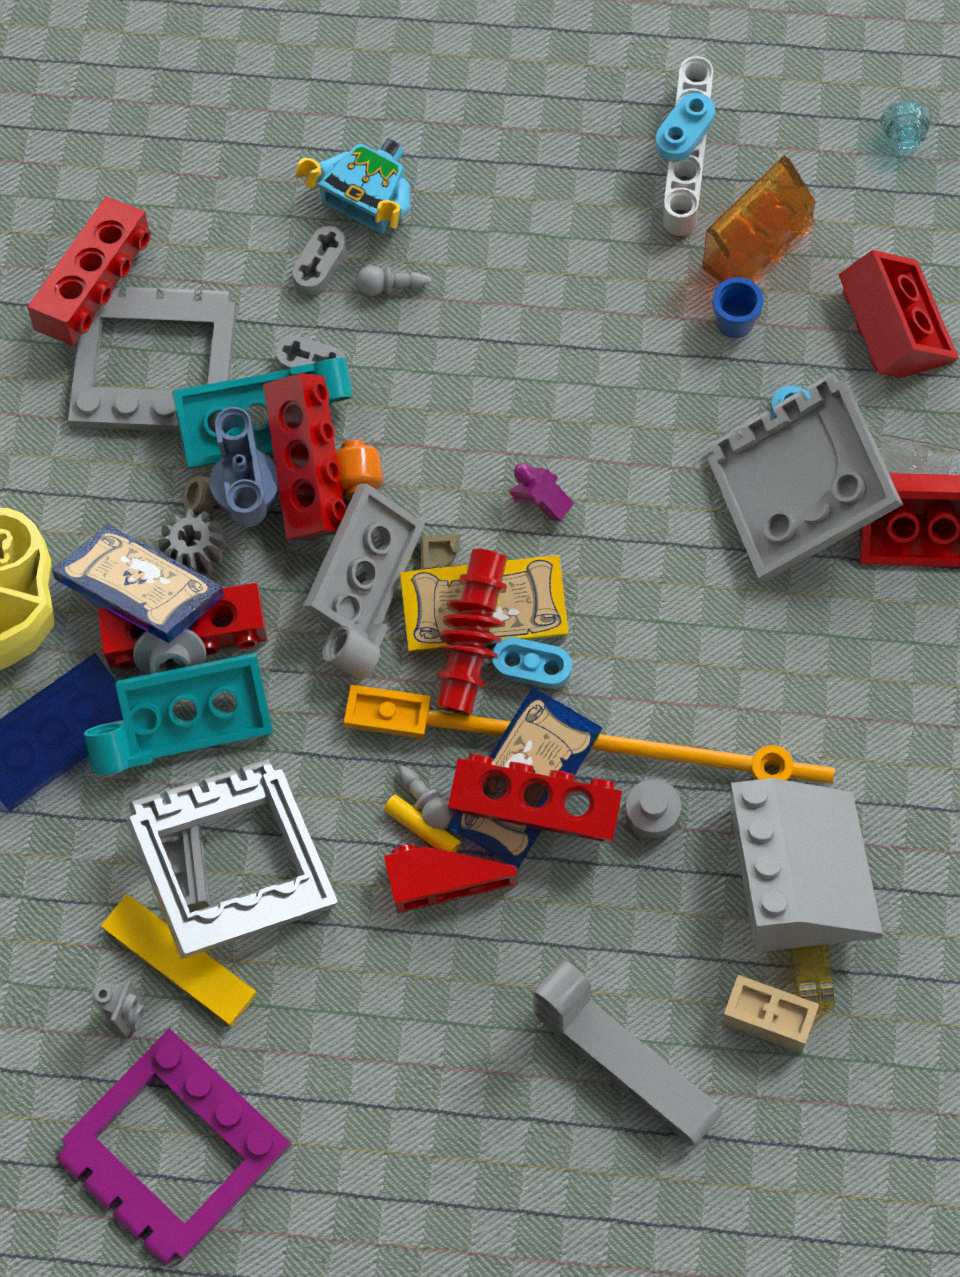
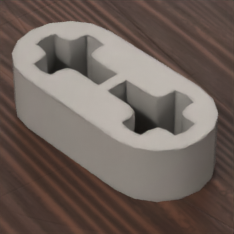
M326 226L318 229L312 235L293 267V279L297 290L302 294L310 296L321 293L327 287L346 254L345 237L338 228ZM331 240L335 241L336 248L329 247L324 256H322V243L328 245ZM317 265V279L311 277L308 281H304L303 273L310 275Z
M300 336L284 338L279 342L276 349L278 364L282 371L288 370L290 367L311 364L322 360L346 358L345 354L336 347ZM295 350H300L301 357H295L293 361H288L287 354H293Z

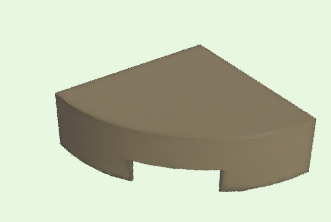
M460 534L420 536L421 570L449 567L459 552Z

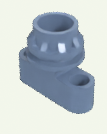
M229 407L222 410L215 420V430L221 459L216 463L211 472L210 488L221 510L231 516L238 525L253 527L262 522L278 499L279 486L276 466L267 455L257 451L255 435L248 413L238 407ZM233 428L244 429L237 436L227 435V432Z

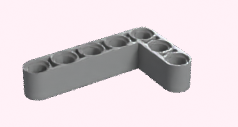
M560 960L533 992V1010L536 1017L675 1134L690 1145L696 1146L722 1115V1110L701 1090L590 1000L591 984L589 980L573 965L565 960Z

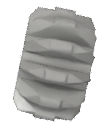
M189 508L186 511V518L180 519L178 515L173 513L171 517L173 526L162 525L161 533L164 538L159 539L157 542L159 550L164 552L162 557L185 570L189 568V571L196 576L198 575V568L201 567L211 573L213 570L211 560L222 561L223 553L220 549L226 545L225 536L220 534L222 531L221 524L217 520L210 522V516L205 510L197 518H195L193 510ZM194 540L196 545L190 546L189 541Z

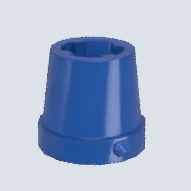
M741 277L729 278L721 282L715 289L712 306L720 332L731 338L744 337L753 329L757 318L761 315L763 295L757 284L750 279Z

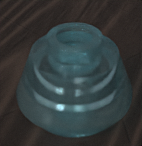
M901 101L889 106L880 118V125L891 144L903 150H910L918 147L925 140L932 120V113L920 102Z

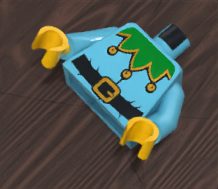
M385 139L378 151L364 144H357L350 152L345 151L325 161L317 162L310 158L299 160L294 177H306L305 184L309 188H313L316 182H320L319 189L323 204L382 235L389 221L390 227L396 229L398 220L405 216L411 208L410 184L405 179L404 167L398 163L404 150L394 140Z

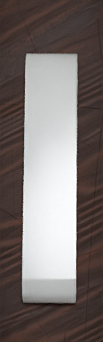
M693 56L685 59L681 64L675 106L684 96L691 93H701L711 99L713 66L710 61L703 57ZM697 79L701 82H692L690 80ZM690 108L694 112L702 110L700 108ZM707 133L686 159L677 162L669 161L663 226L666 231L675 236L690 234L697 224ZM674 134L671 139L678 140L681 137ZM679 177H689L691 180H689V181H682V180H679L678 178H679ZM675 210H685V211L688 212V213H686V214H676V213L673 212V211H675Z

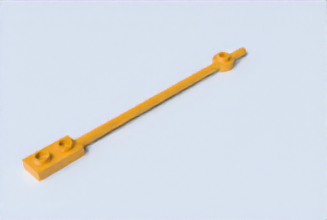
M358 685L350 686L344 718L345 728L425 739L427 726L507 737L515 722L430 710L431 696ZM591 733L592 741L587 748L751 772L754 780L774 778L789 781L790 778L833 784L835 768L793 762L789 752L776 745L764 746L754 756ZM773 764L779 769V772L775 775H770L765 772L764 767Z

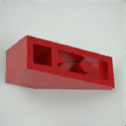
M415 845L396 847L391 851L390 855L384 856L397 914L518 885L517 870L514 865L426 846L416 848Z

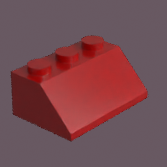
M871 250L838 274L844 288V298L851 305L857 319V330L865 339L871 353L870 361L879 374L904 378L953 363L959 359L918 260Z
M889 473L903 505L860 529V564L960 567V475Z

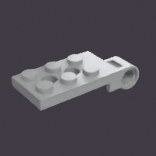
M367 483L357 485L303 605L304 608L333 626L323 649L324 660L355 680L366 678L373 671L379 660V648L388 629V626L383 624L382 621L401 580L400 572L405 571L425 523ZM375 528L380 532L382 539L379 549H376L371 542V533ZM359 563L363 564L367 573L363 584L357 580L355 570Z

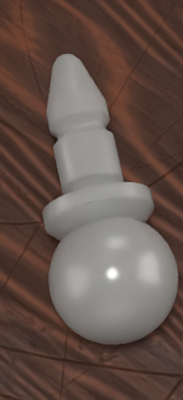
M369 265L359 271L356 282L363 294L376 296L383 291L391 294L392 287L418 288L431 283V278L419 273L392 274L391 267H386L383 271L378 266Z
M401 766L399 772L403 784L409 788V791L417 800L414 807L419 812H422L421 815L424 822L430 827L445 829L450 826L454 819V812L448 808L449 801L440 798V793L437 789L429 790L424 782L419 780V776L406 766Z

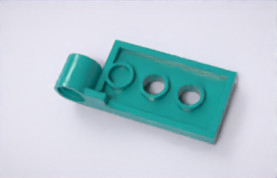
M346 358L327 359L311 364L290 367L288 370L173 390L172 397L187 469L214 465L221 459L216 433L211 431L208 426V417L211 414L220 413L229 407H238L247 412V409L254 405L263 407L267 412L263 387L265 383L299 373L321 375L325 377V383L329 391V404L353 398L354 395ZM269 420L263 426L257 427L252 425L257 451L265 455L273 454ZM233 428L227 432V435L237 436L244 429Z
M257 652L116 681L115 686L123 720L92 727L84 732V737L93 773L105 775L120 772L130 767L153 763V758L273 734ZM220 692H230L236 697L237 703L234 708L222 711L215 707L213 699ZM180 700H189L195 704L197 711L193 717L181 719L173 712L174 705Z

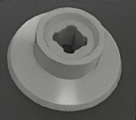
M166 625L153 628L138 639L133 650V659L138 670L143 675L205 663L206 648L201 638L193 631L180 626Z

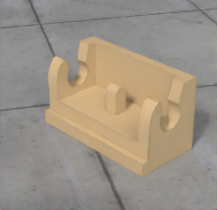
M738 975L721 1024L802 1053L819 1004Z

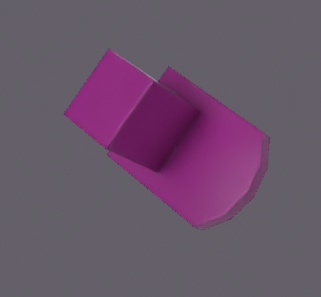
M519 463L514 467L513 473L518 485L508 491L512 495V499L517 503L537 505L550 520L561 521L574 502L555 483L558 479L557 475L552 474L548 469L533 468L526 463Z

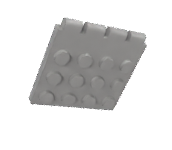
M832 372L807 387L811 395L810 399H807L801 390L774 406L777 418L774 419L767 410L740 426L743 438H740L737 431L732 430L710 444L714 455L707 459L757 577L763 582L772 579L903 505L849 384L844 380L838 381Z

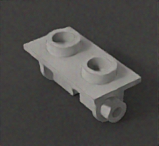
M126 980L123 989L108 983L99 984L93 989L91 994L93 1004L101 1009L104 1019L114 1024L123 1038L128 1039L131 1029L137 1030L140 1026L145 1012V1006L141 1005L143 999L132 982Z

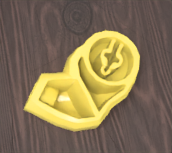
M0 508V670L15 664L35 652L54 627V614L49 591L52 562L45 540L30 519L23 513L9 508Z

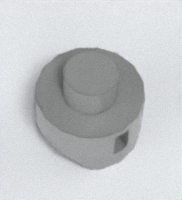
M650 779L642 781L632 788L627 796L625 818L627 826L634 835L640 838L654 839L665 836L675 829L679 824L682 805L680 796L674 787L665 781Z

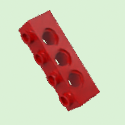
M105 196L27 306L33 330L74 346L81 334H85L90 329L93 317L101 305L104 306L108 303L112 295V289L117 282L128 274L132 261L138 252L147 247L151 231L148 227L145 211Z
M299 373L265 383L263 387L286 539L311 541L335 535L347 508L343 501L342 488L339 482L341 469L337 462L334 442L335 430L331 422L328 403L329 391L325 383V377Z
M257 582L208 590L205 594L199 595L182 605L164 625H156L148 620L146 616L147 610L142 607L145 603H131L98 609L103 654L109 667H116L118 669L136 667L133 659V650L137 642L135 640L136 635L140 631L151 630L160 626H179L183 623L192 624L191 631L197 634L203 641L206 648V656L216 654L219 649L235 646L237 649H250L259 645V642L268 641L262 599ZM221 617H231L233 619L231 624L226 627L219 628L214 626L216 620Z
M469 753L468 760L458 758L448 803L450 811L613 844L622 800V791L615 789L616 783L598 778H591L590 784L574 781V774L558 770H550L549 776L533 773L534 766L519 762H510L508 768L492 765L493 758ZM498 778L505 781L507 791L503 797L490 799L484 794V787L489 780ZM542 787L547 791L548 800L543 806L534 808L526 804L524 798L530 788ZM573 795H582L589 801V809L581 816H573L565 809L566 801Z

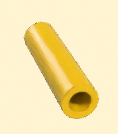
M396 794L388 800L383 809L384 812L435 849L455 853L461 844L460 840L446 830L427 825L422 818L421 812Z

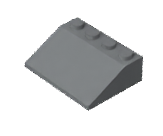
M774 778L731 783L730 813L755 952L882 938L883 932L853 792Z

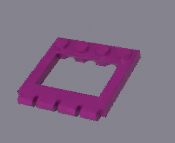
M169 1028L61 1139L66 1147L58 1154L56 1161L77 1181L91 1169L93 1173L83 1183V1187L106 1210L110 1209L121 1199L123 1203L115 1210L113 1217L136 1239L141 1238L151 1228L154 1232L145 1240L143 1246L159 1262L166 1266L177 1255L185 1260L292 1144ZM156 1076L165 1082L245 1159L185 1224L97 1139Z

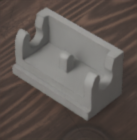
M197 825L160 837L190 913L211 906L203 834L200 826Z

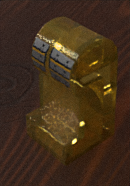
M830 944L789 948L788 955L795 995L818 1003L817 1011L834 1010L835 998L831 977Z

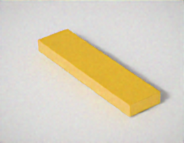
M129 894L125 895L101 925L102 929L231 1028L258 995L253 988L205 952L181 959L167 923Z

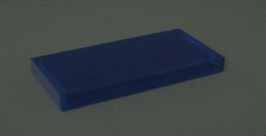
M96 653L86 658L0 719V801L8 812L89 756L84 737L86 730L98 725L123 720L115 686L116 680Z

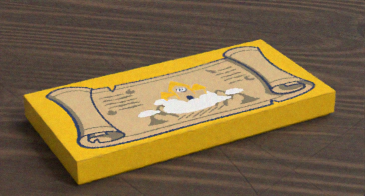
M560 555L507 560L502 580L507 585L506 593H499L496 606L497 612L493 614L494 617L506 624L505 627L490 628V632L502 638V640L509 637L534 640L568 636ZM468 565L400 572L409 653L439 650L437 648L440 646H448L439 637L440 632L452 630L443 623L444 616L455 614L447 608L446 604L449 600H461L464 585L459 583V577L462 574H467Z

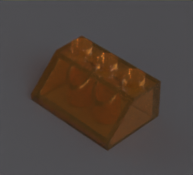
M784 155L706 230L702 267L718 281L723 282L729 278L741 277L750 279L756 284L761 278L764 268L771 261L778 262L789 249V243L797 236L800 238L805 236L814 225L815 219L813 216L816 201L788 157Z

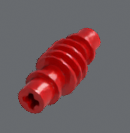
M472 549L467 574H462L459 577V583L464 585L461 600L447 601V608L455 614L443 617V623L452 630H444L439 635L440 640L448 644V646L437 648L448 653L445 670L438 671L437 679L442 681L436 705L439 709L457 714L472 715L477 690L484 689L485 681L480 679L484 659H498V654L486 648V645L489 643H501L502 638L491 633L490 628L505 627L506 624L493 616L497 612L496 606L499 593H506L507 585L502 582L507 556L486 549Z

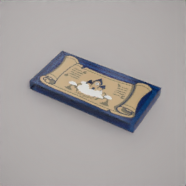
M109 524L52 569L54 579L167 643L174 640L224 597L223 587L220 584Z
M532 686L491 753L490 757L493 758L492 765L508 768L510 762H519L534 766L533 773L549 776L550 770H558L576 776L602 733L603 727ZM498 778L489 780L484 787V794L490 799H499L507 791L506 782ZM532 787L526 792L524 800L530 807L538 808L547 802L548 793L542 787ZM457 812L447 826L452 831L507 864L516 866L517 870L523 864L542 832L540 829Z

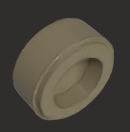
M195 475L188 481L183 496L186 511L189 508L193 510L195 515H200L204 510L208 514L211 512L215 499L210 488V477Z

